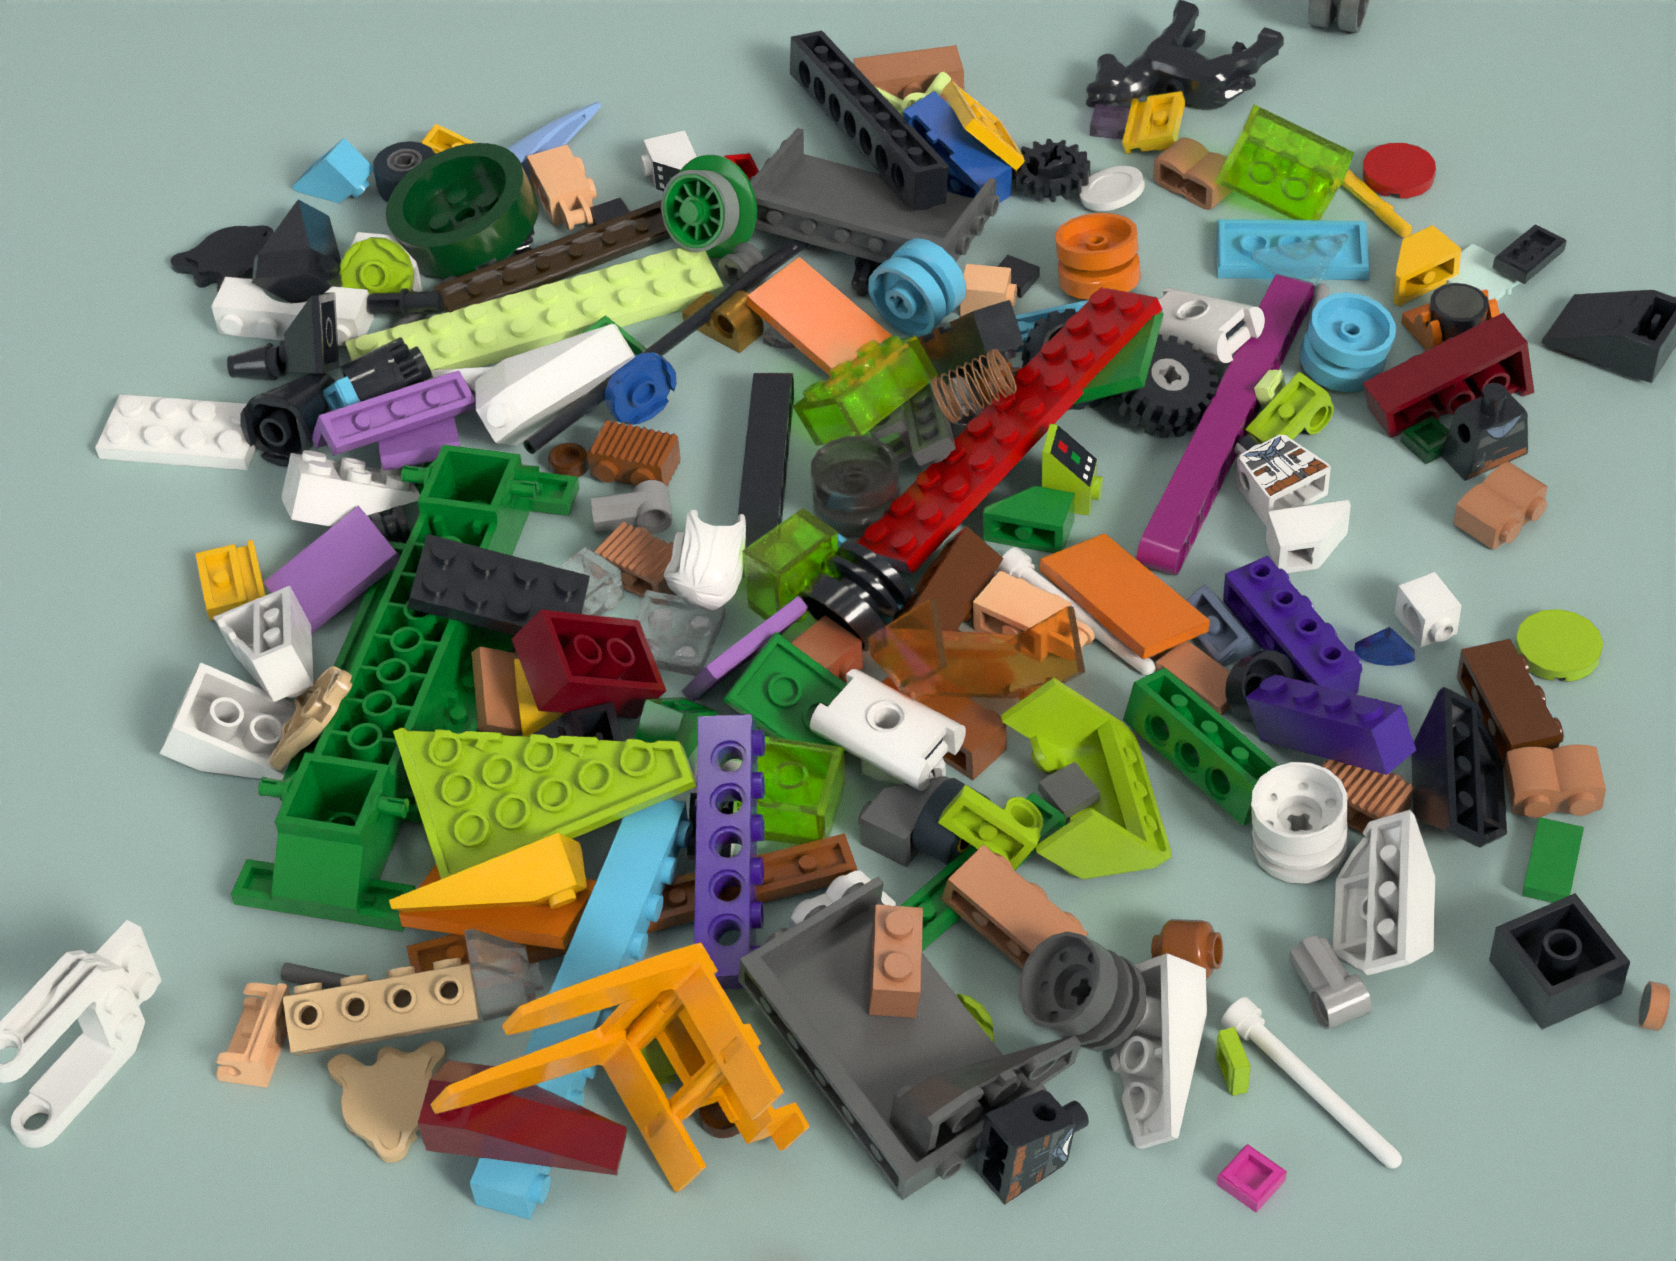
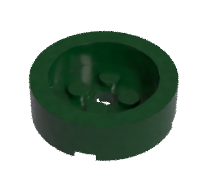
M470 143L441 151L410 170L391 193L386 207V221L394 238L417 262L420 273L437 278L460 277L476 271V266L494 258L499 262L513 253L531 233L538 217L539 203L521 162L513 152L496 144Z

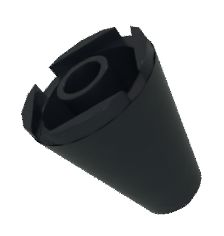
M310 373L253 397L240 414V427L245 440L250 446L256 444L264 452L261 457L267 462L278 466H288L291 453L302 455L304 450L312 448L314 443L311 438L318 416L331 411L323 395V390L333 384L335 380L326 373Z

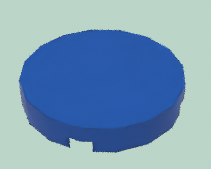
M654 352L641 353L614 372L609 379L604 393L606 408L621 423L629 422L631 425H635L654 418L669 402L666 397L670 389L673 392L675 390L677 382L674 368L663 356Z

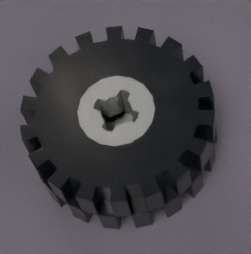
M1158 334L1143 388L1113 395L1115 404L1122 403L1118 410L1122 417L1128 414L1132 417L1129 424L1135 428L1139 423L1146 426L1144 433L1152 435L1154 430L1160 431V437L1168 438L1171 431L1174 432L1175 437L1184 435L1186 429L1189 432L1196 429L1217 392L1215 387L1218 379L1217 375H1211L1214 370L1212 362L1204 363L1203 360L1206 354L1201 349L1196 353L1191 350L1193 343L1186 340L1184 345L1178 344V337L1170 335L1167 341H1163L1162 334Z

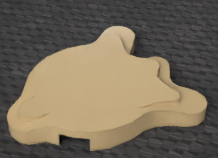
M331 666L317 678L314 686L309 687L303 694L295 698L296 710L281 730V740L269 759L271 766L280 771L291 758H295L301 749L311 744L320 735L338 710L341 700L352 687L350 682L352 675Z
M430 1041L410 1053L390 1046L383 1047L377 1053L376 1063L371 1066H365L347 1054H338L328 1062L327 1068L330 1077L343 1089L341 1108L351 1135L355 1133L358 1137L366 1140L367 1146L374 1149L382 1161L395 1163L402 1160L407 1155L410 1145L418 1138L416 1134L419 1130L418 1120L429 1080L441 1068L447 1058L444 1045L437 1041Z

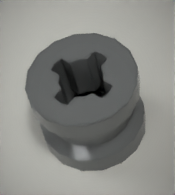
M741 242L734 247L733 254H727L719 260L718 267L724 280L729 285H732L763 262L764 258L755 246L748 242Z

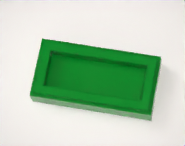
M1539 817L1522 896L1551 903L1570 896L1584 827Z

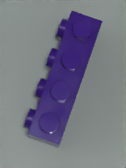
M1265 556L1225 573L1223 603L1263 651L1275 650L1286 655L1295 665L1299 681L1358 694L1362 673L1360 658L1354 651H1349L1342 643L1334 627L1328 622L1325 623L1318 615L1310 599L1305 595H1301L1294 587L1284 569H1279L1269 556Z
M1273 675L1261 682L1260 687L1246 697L1260 740L1385 775L1389 774L1416 751L1407 724V716L1401 705L1281 675Z

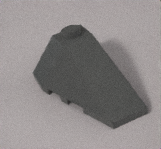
M1073 1035L934 1074L919 1084L915 1081L910 1082L902 1087L893 1098L890 1123L921 1160L984 1120L985 1114L1007 1105L1039 1083L1045 1084L1073 1065L1076 1061L1081 1042Z

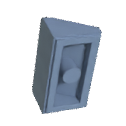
M1206 584L1202 585L1186 600L1210 620L1209 631L1195 638L1212 659L1223 667L1261 649L1220 598Z

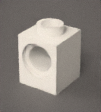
M1433 572L1398 586L1394 614L1421 648L1434 642L1445 641L1457 634L1462 605L1439 576Z

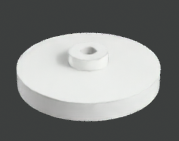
M1115 166L1090 176L1088 186H1082V192L1079 195L1082 204L1087 209L1109 211L1123 207L1137 199L1145 188V182L1141 171L1137 168Z

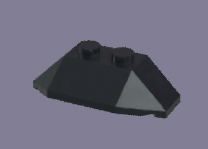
M1443 687L1438 691L1414 740L1416 751L1411 754L1412 786L1414 787L1413 814L1415 818L1481 848L1501 839L1507 834L1503 763L1490 732L1480 720L1483 714L1479 704Z

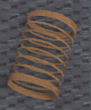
M997 349L988 351L987 357L980 355L979 360L974 358L971 364L965 362L964 367L957 366L956 371L949 370L948 375L944 373L941 375V378L935 377L931 381L935 399L943 414L951 423L961 420L960 409L965 416H969L967 405L975 413L977 411L975 401L981 409H984L983 398L989 405H992L990 393L996 401L1000 400L998 390L1005 398L1007 394L1012 395L1016 393V384L1010 368ZM981 357H985L987 359V363L992 378L987 369L985 368V366L981 363ZM995 357L999 360L1001 366L1003 367L1004 372L1008 378L1010 387L1004 380L996 363ZM974 360L979 362L984 381L973 366ZM966 364L972 367L975 382L970 376V374L966 371ZM991 366H992V369H993V371H994V373H995V376H996L997 380L999 381L1000 385L1002 386V388H1003L1004 391H1005V395L1003 394V392L1001 391V389L999 388V386H998V384H997V382H996V380H995V377H994L993 372H992V370H991ZM982 367L988 374L996 390L998 399L992 393L984 376ZM958 368L964 370L967 385L958 374ZM950 372L956 374L959 388L951 379ZM975 372L981 379L988 393L990 403L985 398L978 384ZM944 375L949 379L951 391L942 380ZM967 375L973 382L981 398L982 406L979 404V402L977 401L972 392V389L968 382ZM959 378L961 379L968 393L970 394V397L974 404L975 411L972 409L964 395V392L960 385ZM951 381L963 399L967 414L963 411L956 398ZM937 383L942 388L947 404L949 405L954 417L950 414L947 407L945 406L942 397L939 393Z

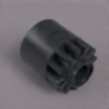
M402 337L340 366L343 376H348L360 402L424 382L433 377L420 349L416 346L409 350Z

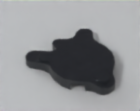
M265 225L223 228L207 236L195 248L174 255L171 258L172 268L177 273L192 274L195 284L200 288L217 283V292H219L225 277L252 279L254 259L274 231L271 227Z

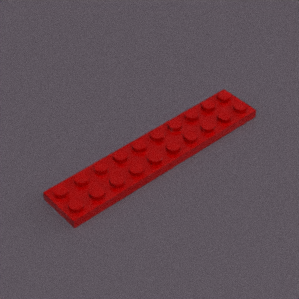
M1103 287L1094 292L1088 302L1066 321L1063 328L1042 346L1039 353L1017 372V375L1014 377L1016 393L1012 395L1007 394L1005 398L999 392L1000 400L996 401L993 398L992 405H988L976 418L972 419L964 431L954 440L956 449L951 451L944 460L931 464L926 470L921 472L914 483L891 503L889 509L865 530L864 535L856 543L873 551L894 569L913 574L1047 433L1049 425L1055 424L1082 396V390L1155 314L1158 315L1163 310L1158 298Z

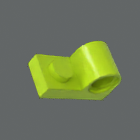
M1299 371L1248 425L1246 431L1260 444L1278 435H1286L1293 440L1303 429L1310 435L1317 434L1330 422L1334 406L1328 392Z
M965 784L943 810L938 823L977 849L985 845L993 853L1004 856L1012 865L1013 870H1015L1037 846L1043 827V817L1038 808L1023 797H1012L1000 808Z

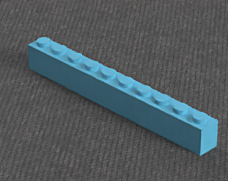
M667 799L623 817L549 994L634 964L635 960H642L648 944L647 930L650 921H658L663 907L662 893L665 885H672L677 874V856L680 848H687L691 840L693 823L688 821L686 802ZM617 1005L534 1029L524 1055L600 1027L615 1011ZM599 1065L535 1085L583 1107V1088L587 1078L593 1079ZM480 1158L470 1180L475 1203L478 1206L531 1220L537 1203L543 1204L547 1198L551 1183L549 1173L552 1167Z

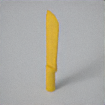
M1337 165L1324 166L1329 175L1370 208L1380 220L1399 236L1406 238L1411 234L1412 226L1393 211V206L1388 202H1384L1351 170Z

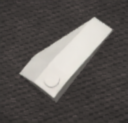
M610 324L506 358L475 381L476 411L495 443L517 446L632 360L635 355L617 325Z
M1168 953L1135 964L1146 984V1006L1138 1026L1128 1039L1113 1048L1114 1055L1110 1057L1113 1071L1120 1073L1125 1089L1121 1098L1135 1147L1140 1149L1178 1139L1207 1015L1206 969Z

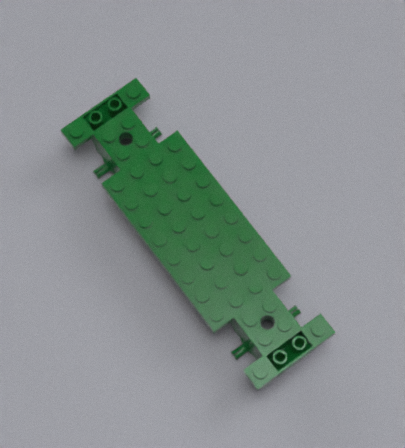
M445 444L442 445L437 459L424 463L423 468L403 466L404 468H402L401 472L402 482L415 483V487L420 493L417 501L420 514L406 544L389 542L399 554L400 559L393 569L368 588L333 667L343 669L352 675L350 680L352 683L351 689L341 700L338 710L320 735L311 744L301 749L295 758L291 759L283 779L277 780L262 777L261 782H259L258 794L260 796L276 797L282 801V806L274 821L278 831L275 863L246 859L231 892L234 905L400 932L404 931L405 927H402L399 918L400 911L392 909L389 900L416 890L415 885L379 879L403 821L423 822L393 731L405 728L408 731L435 732V730H450L452 733H463L465 731L483 732L478 730L472 651L479 646L512 653L516 650L512 641L515 635L407 608L426 535L430 534L512 556L530 511L569 516L580 489L578 477L540 472L539 466L522 464L520 454Z

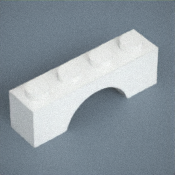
M225 277L211 308L220 335L284 340L285 331L306 302H279L267 296L263 288L252 283V279ZM331 287L325 293L335 292L338 346H346L345 341L367 335L374 319L373 314H370L367 310L368 290Z

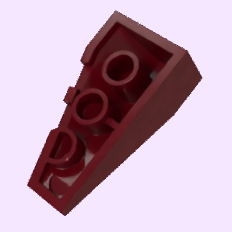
M448 1060L430 1078L418 1120L426 1151L618 1175L627 1135V1128L537 1085L435 1114L430 1104L447 1086L495 1066Z

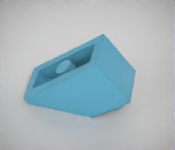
M343 138L311 164L292 187L297 192L341 203L348 196L352 195L356 199L370 185L366 179L372 173L373 166Z

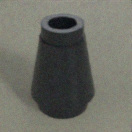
M268 343L235 355H229L227 358V369L232 378L276 381L278 376L286 374V363H281L279 346Z

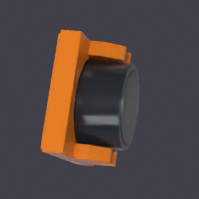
M1451 283L1436 289L1431 295L1430 303L1403 312L1401 323L1427 351L1500 313L1497 300L1495 298L1488 300L1487 289L1481 291L1477 287L1468 284Z

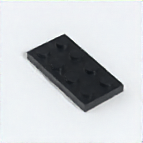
M427 534L407 608L516 635L541 609L582 614L590 576Z

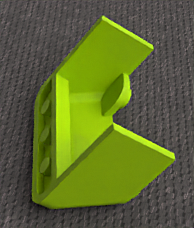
M1052 678L1000 715L1003 723L1030 739L1033 749L1031 757L1041 772L1053 774L1067 765L1076 762L1100 791V801L1071 816L1070 823L1037 844L1036 851L1039 855L1062 867L1069 875L1077 876L1084 880L1154 869L1171 858L1170 844L1139 743L1132 731L1122 721L1055 678Z

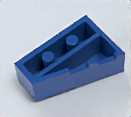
M935 91L903 110V117L949 165L947 192L974 199L988 179L992 178L996 179V195H999L1000 203L1011 196V166L965 130L953 109Z

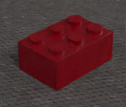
M541 609L512 638L538 711L568 713L577 709L613 702L617 717L637 719L642 714L646 699H659L667 691L639 620Z

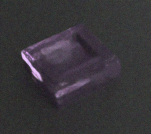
M1095 104L1089 136L1123 139L1130 107Z

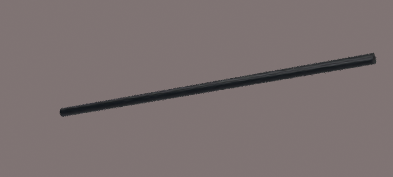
M792 239L642 353L654 352L661 356L665 355L710 321V314L734 293L741 290L748 292L809 246L810 243ZM612 375L523 442L524 448L530 454H534L605 400L604 393Z

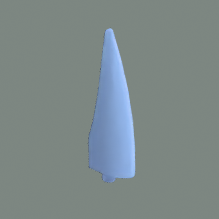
M595 102L553 120L506 148L517 156L530 183L527 156L566 145L601 108L600 102Z

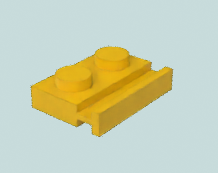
M1182 91L1148 96L1147 101L1139 102L1136 98L1132 99L1122 141L1126 154H1130L1134 148H1140L1141 152L1165 150L1177 141L1185 107Z
M253 540L247 541L248 545L236 548L235 544L195 553L206 611L210 621L214 620L213 617L266 596Z

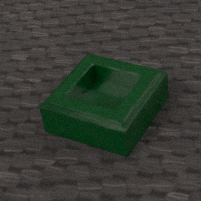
M1431 416L1402 431L1400 442L1425 464H1428L1441 457L1449 430Z

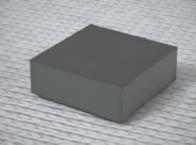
M1076 762L1038 781L1039 792L1051 806L1064 814L1066 819L1100 801V791Z

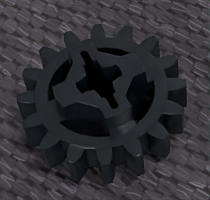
M1047 139L1044 145L1034 141L1032 149L1023 146L1021 153L1025 162L1017 171L1012 168V180H1015V188L1023 189V195L1026 197L1033 193L1036 194V201L1049 198L1051 202H1055L1056 196H1062L1068 200L1070 199V192L1080 194L1082 186H1088L1090 160H1087V152H1079V145L1077 144L1067 147L1066 140L1063 139L1059 143H1054L1051 139Z

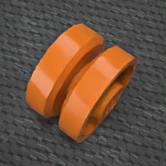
M1112 213L1085 214L1068 220L1056 231L1055 242L1057 258L1059 259L1060 288L1067 295L1089 300L1090 296L1101 287L1129 292L1139 283L1141 272L1139 255L1137 253L1139 249L1136 224L1129 218Z

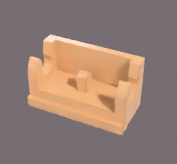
M253 982L246 984L243 993L262 998L245 997L244 1009L227 1052L219 1053L216 1060L217 1064L222 1065L218 1067L216 1075L218 1081L267 1088L288 1034L283 997L290 996L291 994L288 984L278 983V985Z

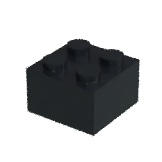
M1576 893L1497 926L1489 961L1542 1030L1622 995L1630 965L1629 959Z

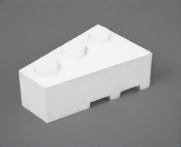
M290 586L213 617L236 659L274 702L285 697H297L303 694L309 687L314 686L311 624Z

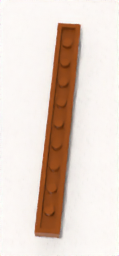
M845 833L758 855L757 857H762L764 862V884L757 885L756 901L765 903L827 887L837 877L841 875L846 876L851 872L857 871V866ZM695 872L676 876L672 885H665L662 893L663 907L657 922L650 921L647 933L695 920ZM729 887L725 889L720 896V900L728 902L736 899L741 892V888ZM451 934L406 947L410 965L414 966L415 973L434 970L433 963L436 961L460 958L461 965H471L474 978L565 955L571 941L565 950Z

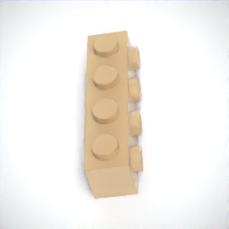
M460 958L436 961L433 963L434 970L415 973L414 966L386 971V979L369 981L368 975L364 974L340 979L341 987L323 990L322 983L294 987L295 995L283 997L290 1053L299 1056L481 1023L473 968L470 964L461 965Z

